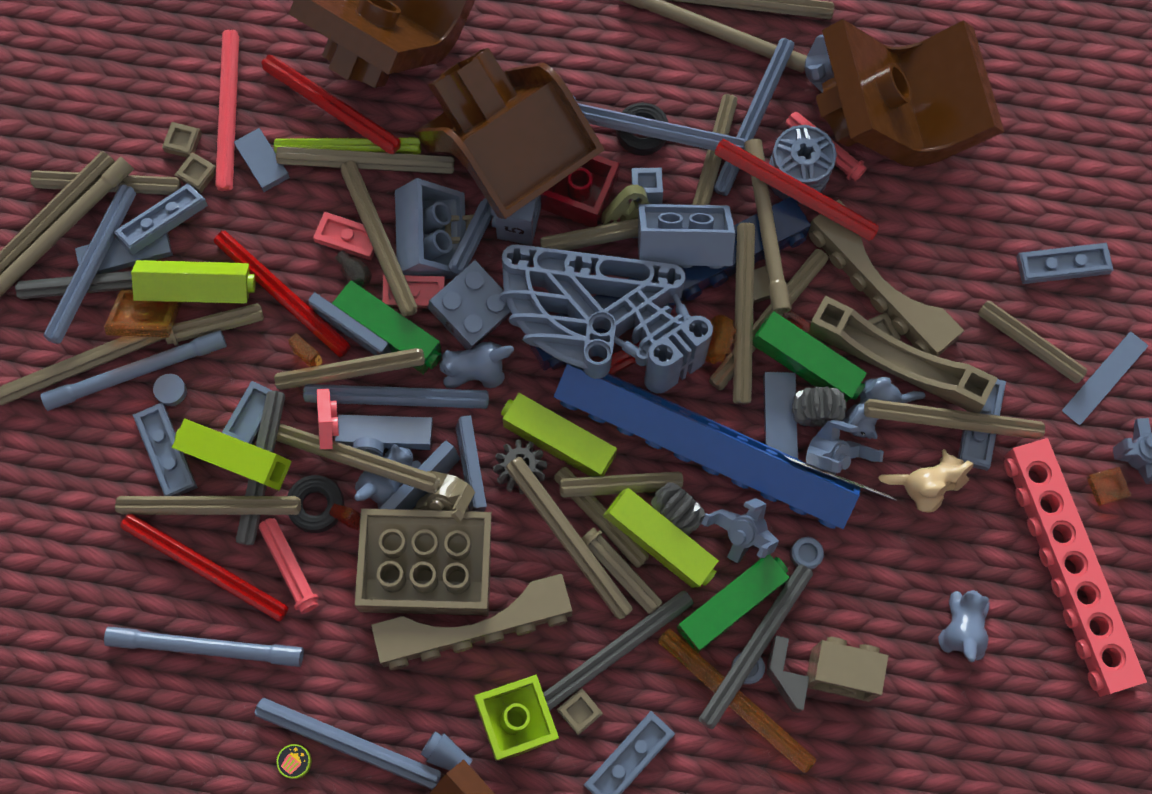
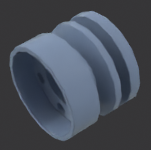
M809 125L793 126L783 131L776 140L769 164L822 193L827 186L837 156L835 144L828 134L817 127ZM770 186L774 194L782 200L790 197Z

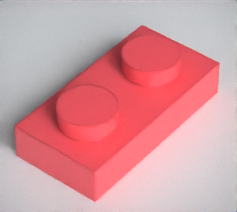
M328 212L323 213L313 237L315 243L370 261L372 260L375 251L363 224Z
M383 275L382 302L391 308H398L387 279ZM404 275L417 308H427L429 300L445 287V276Z
M317 389L320 450L333 449L332 436H339L337 401H330L329 389Z

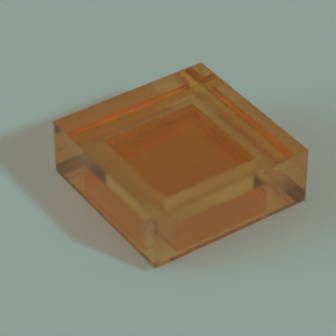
M297 333L288 340L292 351L310 367L320 366L323 363L319 352Z
M1120 467L1091 474L1087 477L1098 507L1131 496Z

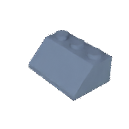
M419 178L395 190L396 258L404 275L445 276V279H454L457 274L450 271L449 263L459 243L452 244L451 237L445 232V225L451 221V215L459 216V221L451 222V237H460V243L466 232V222L462 220V216L465 215V195L463 192Z
M638 204L639 260L675 264L681 268L708 266L718 269L733 265L735 229L730 206Z

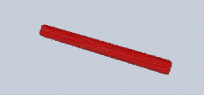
M267 55L262 60L261 64L264 71L389 154L394 155L401 148L399 138L275 56Z
M725 139L718 143L714 152L716 156L866 240L871 241L876 236L879 226L733 143Z
M221 231L214 238V243L235 263H249L250 274H255V281L338 357L344 356L351 347L349 342L226 231Z
M127 514L122 520L120 527L146 544L276 621H281L285 617L288 607L267 593L133 514Z

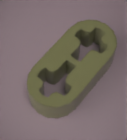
M639 185L625 187L601 214L602 225L611 224V219L614 220L612 223H616V220L619 218L621 221L638 218V204H649L646 190Z

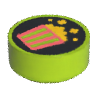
M298 744L284 747L277 756L279 772L290 779H299L305 776L312 765L311 754L305 747Z

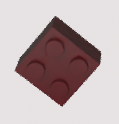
M598 155L542 193L541 209L588 227L598 226L601 214L605 210L618 180L619 163Z

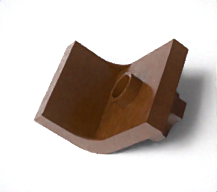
M294 0L289 15L329 38L322 57L330 62V70L347 80H358L377 88L386 85L390 74L433 65L442 61L456 44L475 0Z
M844 19L822 30L834 77L821 83L823 93L817 95L816 99L821 118L828 122L837 142L847 147L860 143L901 165L918 167L937 163L1004 133L974 27L963 20L921 42L901 47L884 45Z
M489 48L481 49L467 59L458 62L428 85L445 112L415 131L416 136L420 139L427 152H450L465 166L497 217L501 219L508 218L605 150L570 90L549 65L537 63L508 68L503 72Z

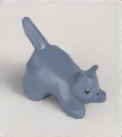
M482 342L472 349L463 351L446 350L442 355L443 360L439 364L441 372L448 375L444 378L443 384L446 388H456L468 381L479 380L487 388L499 386L505 379V375L502 372V359L509 357L513 353L514 347L511 345L501 347V345L493 342Z
M870 378L863 382L865 387L860 394V403L853 405L845 412V418L842 422L859 427V431L851 433L854 436L877 439L878 435L875 431V425L878 418H870L864 415L865 401L877 399L908 403L925 398V393L911 391L901 394L900 390L891 383L890 378Z
M392 445V449H388L384 455V458L417 469L421 466V462L418 460L413 461V453L410 448ZM364 471L355 483L357 493L354 498L356 501H364L371 498L377 503L378 509H380L403 483Z
M976 590L968 591L963 596L958 591L951 593L949 605L952 620L947 628L942 630L938 639L939 645L944 652H963L969 662L980 660L985 656L989 641L985 629V619L990 604L988 597L982 596Z

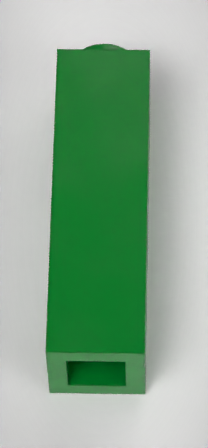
M352 280L332 302L334 306L389 344L391 353L415 348L422 349L425 363L413 368L423 375L428 368L433 369L440 361L442 350L439 340Z
M775 311L764 320L753 337L754 347L815 387L827 386L839 389L844 393V400L846 402L850 399L856 400L865 387V384L862 383L867 374L865 371Z
M770 554L765 558H761L678 624L676 630L697 655L788 581L790 577L786 574L788 572L786 565L780 558H773Z

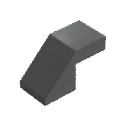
M775 636L771 641L766 673L791 711L799 713L804 710L809 677L783 671L789 638Z

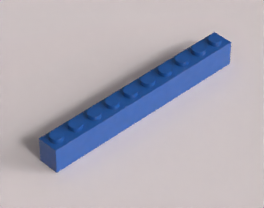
M567 363L554 394V398L560 400V404L568 409H580L589 413L588 417L596 422H609L617 426L616 429L625 435L634 436L635 434L644 438L645 443L653 448L662 449L663 447L674 452L673 455L682 461L691 462L692 460L703 465V470L710 474H723L731 478V482L741 488L747 489L751 487L758 490L760 495L769 501L777 502V500L788 504L789 508L798 514L806 515L808 513L815 516L826 527L835 529L837 526L844 529L860 496L861 487L793 462L785 456L800 462L803 461L609 373L605 377L594 379L586 375L583 368Z

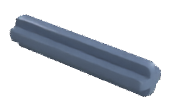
M486 198L480 202L449 263L450 271L457 275L468 267L493 217L491 215V206Z

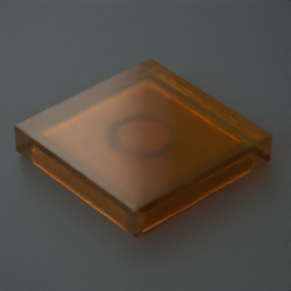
M120 290L104 326L105 333L110 336L169 338L182 302L133 301V290Z

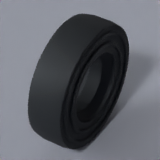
M635 103L622 111V113L668 122L665 113L659 107L650 103ZM616 130L621 146L635 155L653 154L660 150L667 141L653 137L639 138L633 133Z
M311 475L298 480L291 487L287 495L296 496L301 499L300 513L288 516L295 526L306 532L320 533L331 529L340 520L344 511V497L340 488L334 481L324 476ZM311 493H321L327 498V508L322 514L317 516L307 514L303 509L304 499Z

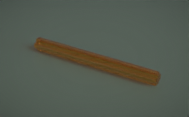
M671 629L666 630L659 638V644L710 690L716 693L725 677ZM740 690L737 692L729 707L802 772H808L815 765L816 758Z

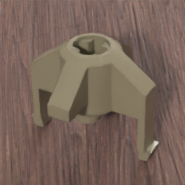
M427 471L437 475L440 479V484L436 492H428L421 497L413 510L452 511L451 516L456 522H460L465 517V511H469L468 505L475 494L474 489L467 482L454 475Z

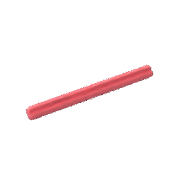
M224 30L222 33L215 186L219 191H231L233 189L239 35L236 30Z

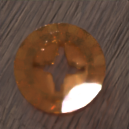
M717 315L710 320L713 332L705 361L716 364L718 361L723 362L725 355L731 353V345L735 343L733 336L737 329L733 327V320L724 315Z

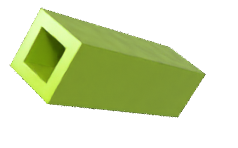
M136 260L131 271L133 301L247 304L249 294L255 292V274H250L249 263Z
M518 393L514 401L509 399L501 412V415L504 416V428L532 442L537 447L590 477L604 476L616 457V447L521 393Z
M185 418L181 427L176 432L175 441L171 447L280 491L292 462L278 454Z
M631 489L622 490L603 514L604 518L691 588L700 587L701 584L706 586L716 574V570L713 568L719 560Z

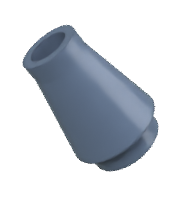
M434 731L421 752V755L427 758V763L449 771L463 759L468 765L472 762V758L467 756L445 733L440 735L436 731Z

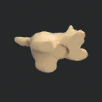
M943 449L939 465L921 468L911 474H882L878 476V479L888 485H904L908 495L915 501L917 509L921 512L931 513L941 506L946 491H958L969 481L966 475L974 464L971 461L964 462L961 459H957Z

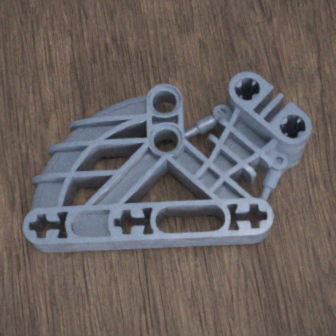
M519 244L508 246L503 251L504 291L501 293L500 299L508 304L512 313L509 317V322L521 328L526 334L523 337L525 343L539 347L565 363L583 368L585 374L594 379L605 377L609 373L613 346L616 343L622 347L624 352L634 357L638 365H646L644 384L648 390L654 393L668 391L678 383L679 377L682 380L685 379L687 371L689 374H692L705 363L713 326L706 317L689 315L685 304H682L680 298L683 293L686 277L685 272L678 265ZM604 275H613V276L636 278V279H641V280H644V281H636V280L612 278V277H606V276H604ZM532 286L545 288L549 293L534 291ZM591 294L621 298L603 309ZM675 302L677 316H671V307L663 306L667 303ZM546 311L568 314L569 317L549 315ZM634 327L632 333L633 343L625 342L618 338ZM602 328L608 332L600 334L595 329ZM639 341H641L640 344H639V347H637L636 345H634V344L638 343ZM594 356L602 357L604 360L601 362H595L590 358Z

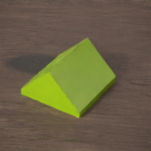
M537 674L474 695L495 761L522 755L559 739Z

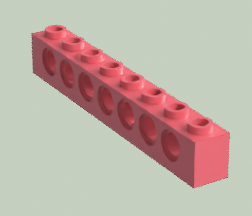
M1045 438L1012 448L1004 456V468L1007 475L1013 478L1017 488L1015 490L1016 499L1019 505L1024 507L1028 516V529L1031 535L1036 537L1040 546V560L1049 569L1052 577V590L1061 599L1064 607L1063 617L1065 623L1069 628H1072L1076 637V651L1079 657L1085 660L1089 670L1088 681L1094 691H1097L1099 697L1147 683L1049 439ZM1029 471H1033L1039 476L1040 483H1035L1030 479ZM1041 500L1050 504L1052 508L1051 513L1042 509ZM1053 530H1057L1063 535V543H1059L1054 539ZM1065 560H1069L1075 565V574L1066 569ZM1078 590L1083 591L1087 595V605L1079 601L1077 597ZM1091 620L1099 625V636L1091 631ZM1103 652H1107L1112 657L1113 663L1111 667L1103 662Z

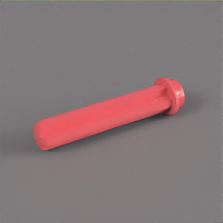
M798 112L792 113L786 120V126L789 128L799 125L816 127ZM833 141L837 154L835 166L847 175L846 179H852L856 182L867 169L863 165L864 161L856 160Z
M275 518L265 519L259 524V530L296 602L294 608L295 610H300L301 614L308 613L319 606L317 602L319 596L318 594H313Z

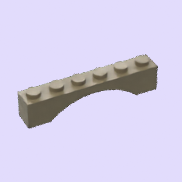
M839 199L836 201L845 206ZM819 214L812 220L808 233L813 244L825 250L832 264L836 268L842 269L850 277L852 285L857 290L863 291L871 299L872 306L879 313L887 312L898 334L905 335L912 343V347L938 357L962 335L964 330L943 308L929 306L912 300L886 282L872 265L864 249L861 236L822 214Z
M827 296L824 297L811 321L810 335L969 412L980 413L998 379L972 365L940 358L907 345L874 326L854 309Z
M558 574L530 582L523 593L506 609L489 619L472 625L435 627L418 623L402 616L372 624L371 627L380 664L383 667L389 666L390 670H396L409 666L408 661L421 657V660L424 662L441 657L440 652L453 649L454 653L472 649V643L485 640V644L496 643L504 640V634L515 631L517 636L536 631L535 626L548 623L549 627L562 625L568 622L567 617L572 616V608L563 575Z

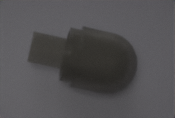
M344 250L336 255L335 259L342 265V275L348 282L352 280L362 288L370 283L372 279L371 270L361 259L357 257L351 258Z

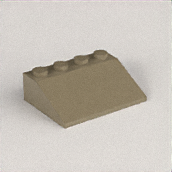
M361 509L355 607L357 610L370 613L489 616L492 513L465 511V517L460 522H456L451 516L452 511Z

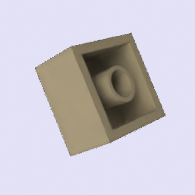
M827 637L826 641H820L811 649L807 676L809 677L807 688L867 702L882 695L889 655L879 653L880 648L866 644H860L859 648L846 645L847 641L844 639Z

